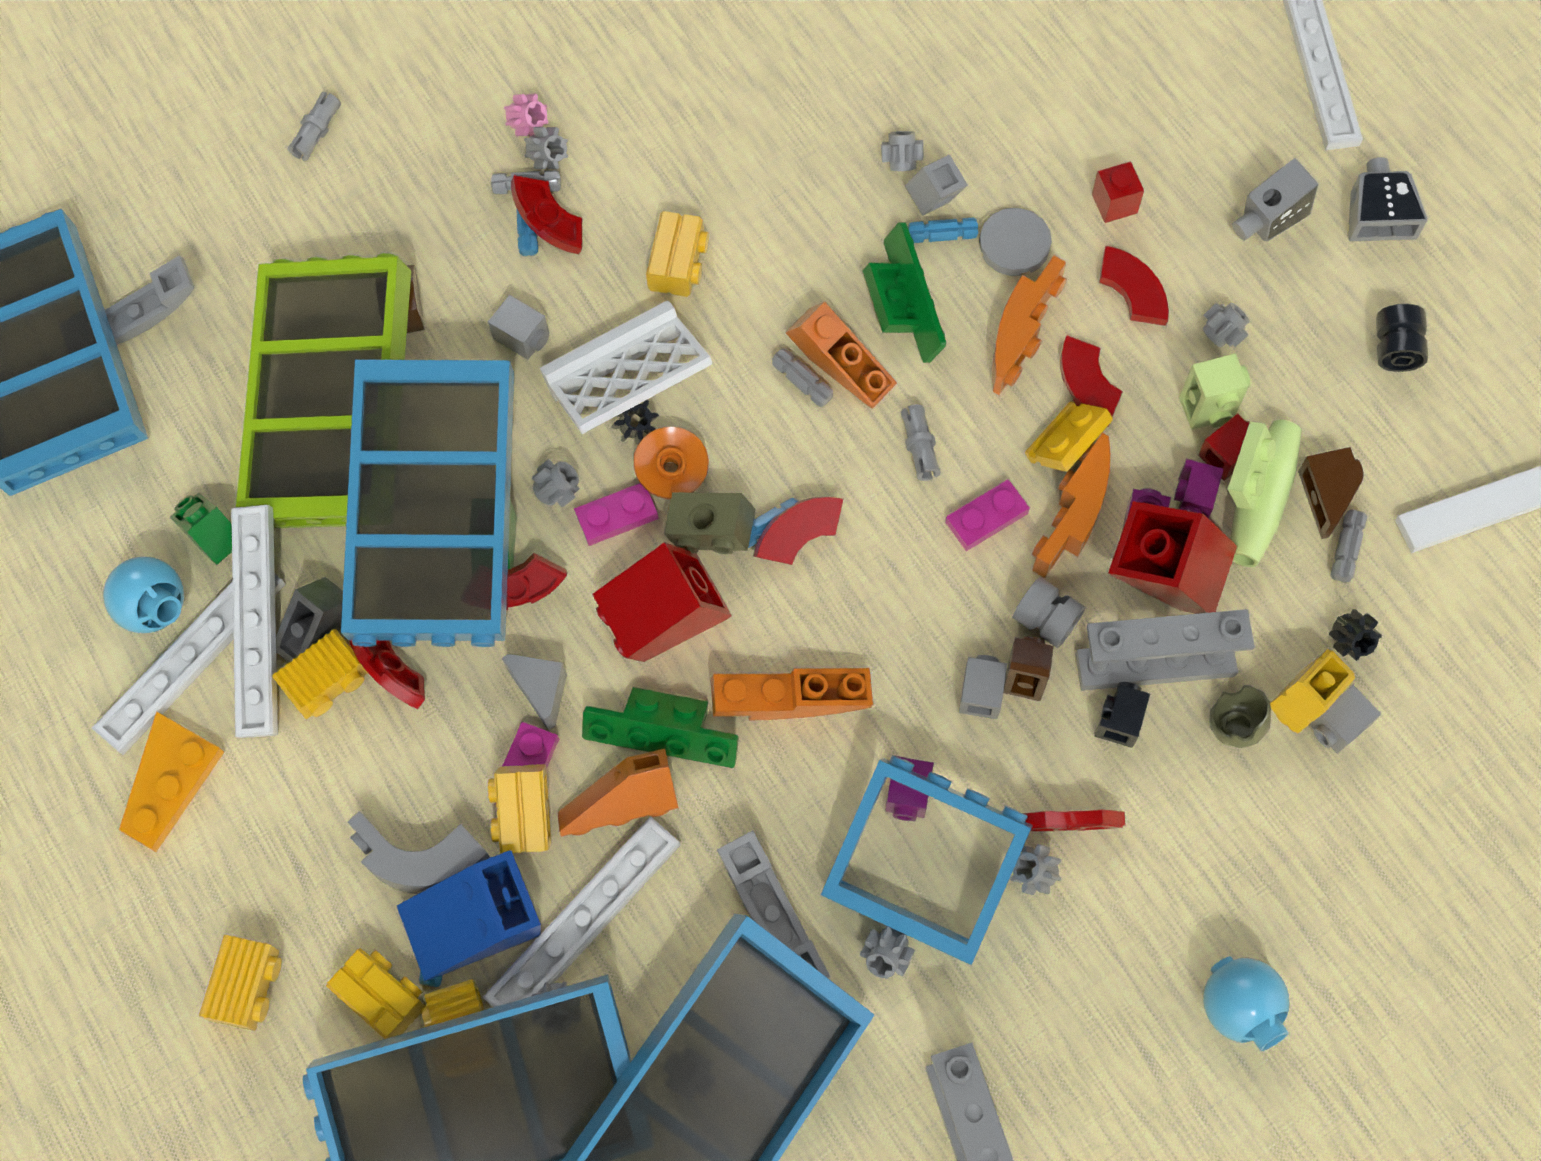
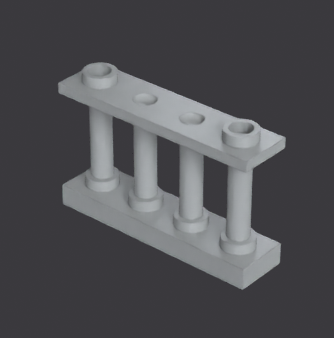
M1248 609L1088 623L1087 632L1090 648L1077 649L1075 656L1080 689L1085 691L1117 688L1119 682H1130L1141 686L1235 677L1238 669L1234 651L1253 650L1255 645Z
M971 1042L932 1055L931 1060L933 1064L926 1066L925 1069L956 1160L1014 1161L973 1043Z

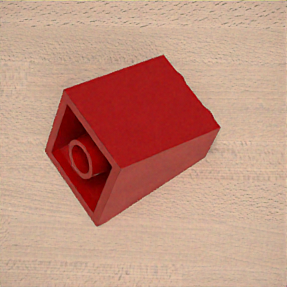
M1133 501L1108 573L1180 611L1194 614L1216 612L1237 545L1202 513Z
M666 542L659 545L592 594L598 604V607H596L598 616L607 626H610L615 636L613 642L618 652L624 658L646 662L732 616L697 553L693 554L688 550Z

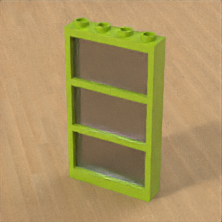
M381 253L373 258L346 255L342 259L337 260L311 257L307 261L301 262L276 259L273 263L258 265L236 508L260 505L273 507L274 528L346 526L355 360H405L411 270L398 256L390 253ZM368 386L364 451H398L403 387ZM364 464L361 526L393 525L397 464Z

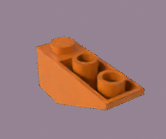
M826 302L809 308L785 332L809 360L871 409L897 384Z
M665 749L625 758L558 812L561 837L570 834L576 836L583 835L592 829L607 825L621 826L632 819L648 815L652 817L662 816L670 810L679 808Z

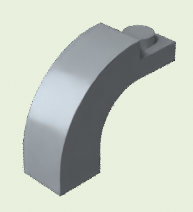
M360 811L348 821L349 825L356 831L350 838L367 855L361 863L383 883L403 892L419 894L467 867L491 858L461 824L434 847L412 852L401 850L391 845Z

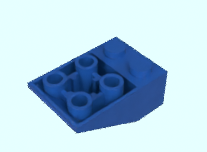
M511 850L473 864L397 905L424 982L539 937L541 934L540 921Z

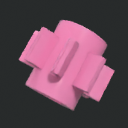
M538 94L513 95L514 103L504 107L507 120L505 124L516 129L515 136L535 135L533 132L534 127H542L544 124H548L547 105L537 101Z

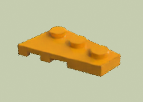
M156 711L119 830L152 851L157 852L224 754V751Z

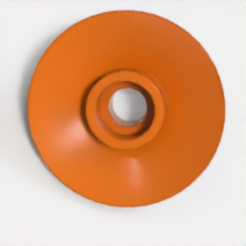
M663 427L647 434L636 448L634 454L636 477L648 492L657 497L671 499L673 492L693 493L702 485L707 476L709 459L706 448L696 435L683 428ZM668 462H673L678 466V469L675 472H668L664 469V465Z

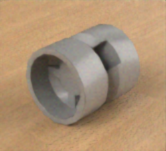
M1039 577L1020 601L1012 618L1030 630L1034 628L1040 629V637L1056 648H1059L1077 625L1086 607L1069 595L1061 598L1057 587Z

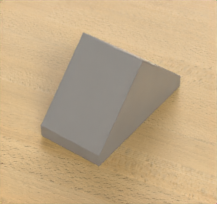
M507 654L502 660L508 672L546 728L551 730L556 725L567 677L563 663Z

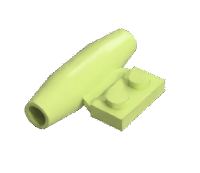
M1275 420L1269 429L1265 423L1250 422L1227 489L1236 504L1230 539L1237 545L1233 562L1239 565L1256 567L1279 527L1297 471L1302 429L1291 421Z

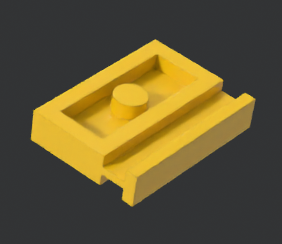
M1070 401L1024 453L1033 464L1038 461L1042 466L1068 472L1113 421V418L1105 408L1086 404L1076 406L1074 402Z

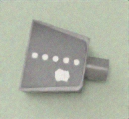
M1384 157L1369 160L1366 164L1367 172L1358 175L1351 190L1349 241L1417 239L1427 222V216L1412 174L1407 171L1390 172L1388 159Z
M1294 158L1250 192L1246 199L1244 215L1232 223L1235 233L1244 241L1255 233L1263 241H1270L1311 214L1318 182Z

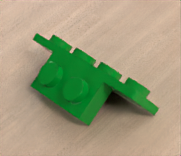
M898 222L883 242L890 263H868L863 269V274L882 333H913L922 362L931 363L946 347L945 333L941 328L935 304L931 298L924 277V271L920 265L906 222Z
M632 687L623 713L586 706L583 711L582 738L599 743L646 752L665 749L666 756L734 768L739 736L736 734L703 728L709 702L689 697Z

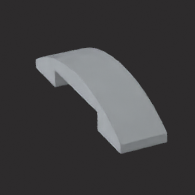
M179 255L150 272L153 282L105 309L117 345L138 336L161 322L174 312L191 294L194 285L183 257ZM86 311L60 326L70 354L97 343Z
M752 830L717 849L750 918L829 978L830 975L803 929L754 831ZM787 984L788 988L790 989L794 997L800 994L797 990H795L793 987Z

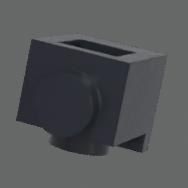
M1119 682L1115 695L1106 696L1101 713L1102 719L1094 737L1133 748L1140 734L1150 693L1141 691L1142 688L1134 683Z

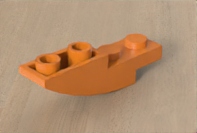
M1056 256L1052 257L1035 282L1022 275L1005 306L999 324L992 365L993 392L998 395L1001 394L1006 385L1012 387L1016 383L1023 370V367L1020 365L1026 357L1032 359L1041 345L1042 340L1038 336L1041 327L1040 321L1048 309L1046 303L1051 295L1055 298L1058 297L1067 281V278L1063 277L1066 262Z
M1102 432L1096 443H1092L1078 459L1082 463L1077 471L1069 470L1059 485L1058 489L1063 491L1059 502L1062 508L1052 523V526L1056 529L1049 538L1043 535L1032 552V555L1036 557L1032 571L1043 578L1047 577L1064 550L1078 557L1094 528L1107 490L1110 473L1109 436Z
M794 668L791 673L713 674L711 677L713 716H748L749 721L779 720L839 714L872 708L873 706L870 668Z

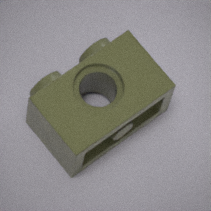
M673 492L664 535L675 546L688 550L693 554L697 553L698 550H712L719 554H732L733 551H748L756 509L742 493Z

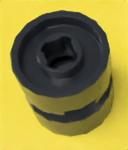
M1396 304L1381 309L1376 316L1377 337L1382 341L1377 345L1378 365L1387 371L1407 372L1423 367L1428 361V344L1425 338L1427 322L1424 308L1413 304Z

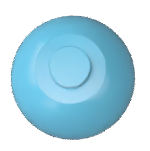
M135 557L122 562L109 574L103 590V599L109 616L120 627L134 633H153L164 629L177 620L183 606L184 589L179 575L166 562L153 557Z
M1231 956L1220 960L1210 969L1213 974L1205 985L1203 994L1204 1009L1210 1023L1220 1034L1239 1043L1254 1041L1260 1051H1265L1275 1046L1287 1037L1289 1032L1283 1023L1289 1012V993L1285 982L1275 969L1257 959L1238 958L1233 960Z

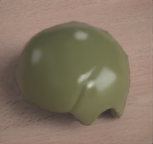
M1244 685L1236 693L1223 692L1217 703L1210 710V728L1221 743L1238 748L1255 745L1269 732L1271 724L1270 701L1264 692L1250 685Z

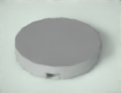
M1007 208L992 214L984 223L979 239L981 252L987 265L997 272L1009 276H1021V273L1028 271L1031 273L1038 270L1047 260L1052 243L1050 229L1045 221L1034 212L1022 208Z

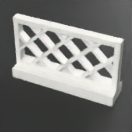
M667 300L540 367V370L556 402L559 401L579 431L584 434L712 365L709 354L677 317L675 308ZM679 337L677 343H667ZM657 353L671 354L668 362L654 361ZM647 354L644 361H643V360H635V359H637V358H639V357H641V356ZM681 354L697 356V358L687 363H678ZM625 370L639 371L636 379H622ZM615 371L612 378L604 377L605 375ZM649 372H664L656 380H646ZM593 387L607 388L603 397L589 395ZM582 388L579 395H570ZM617 389L631 390L628 395L622 398H614ZM584 406L598 407L597 411L583 419L580 416Z

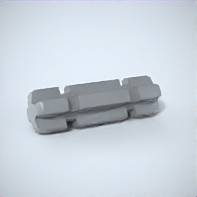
M557 170L544 171L542 175H540V171L511 172V176H506V173H494L491 177V187L494 194H508V190H511V180L514 175L548 181L551 192L559 191L561 188V177Z
M785 348L780 349L772 358L773 366L781 373L785 372L787 374L785 377L805 395L810 394V399L820 407L825 406L832 399L833 390L825 382L820 383L818 381L820 378L800 360L795 361V356Z
M1348 510L1344 516L1343 531L1340 533L1334 558L1335 563H1333L1330 574L1334 580L1347 583L1354 576L1355 561L1358 559L1363 538L1362 530L1365 528L1367 515L1364 512Z

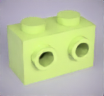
M1236 353L1192 365L1179 397L1191 430L1209 425L1213 428L1221 427L1236 415L1250 386L1248 370L1244 365H1240Z

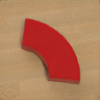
M514 175L511 180L512 196L515 206L525 223L549 244L569 253L579 255L582 250V217L570 214L556 202L551 194L548 181Z
M1105 246L1099 283L1112 287L1123 296L1129 307L1130 320L1166 326L1169 316L1167 296L1155 273L1132 254L1114 247Z
M1066 335L1061 353L1060 368L1062 379L1073 397V402L1076 406L1086 404L1105 408L1113 418L1123 391L1110 384L1102 374L1099 364L1101 348Z
M820 496L796 502L793 506L775 516L766 526L756 544L753 557L792 565L797 552L808 541L819 536L836 535L843 499Z
M533 553L524 563L508 569L506 610H508V607L520 606L529 602L533 604L543 599L563 582L567 576V570L536 553ZM483 566L479 567L461 595L463 603L480 609L491 610L493 569Z
M349 640L356 658L379 685L399 700L419 709L425 701L424 677L403 663L401 658L392 649L390 640H376V646L371 647L352 645V640Z
M1100 809L1023 813L1027 815L1025 822L1033 825L1031 828L1032 832L1102 830L1126 826L1124 811Z

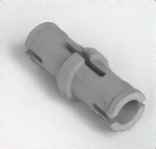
M321 92L313 109L302 118L300 122L302 126L288 147V151L294 157L300 159L302 156L303 161L309 159L321 137L324 138L329 131L327 126L341 106L339 99L330 93L327 96L326 92Z
M918 404L908 406L910 414H908L906 408L901 411V417L903 418L908 437L905 441L906 448L912 453L917 479L920 481L932 480L931 471H933L934 477H938L941 473L933 448L936 445L935 437L929 432L924 407Z

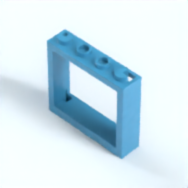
M892 755L890 761L885 758L880 759L821 895L972 965L1033 825L1025 822L1027 815L1018 812L1012 807L1005 806L1003 811L987 805L990 798L979 792L967 788L965 794L950 788L952 781L941 775L929 772L928 776L925 777L912 771L914 764L905 759H900ZM887 777L1015 834L969 939L842 880Z

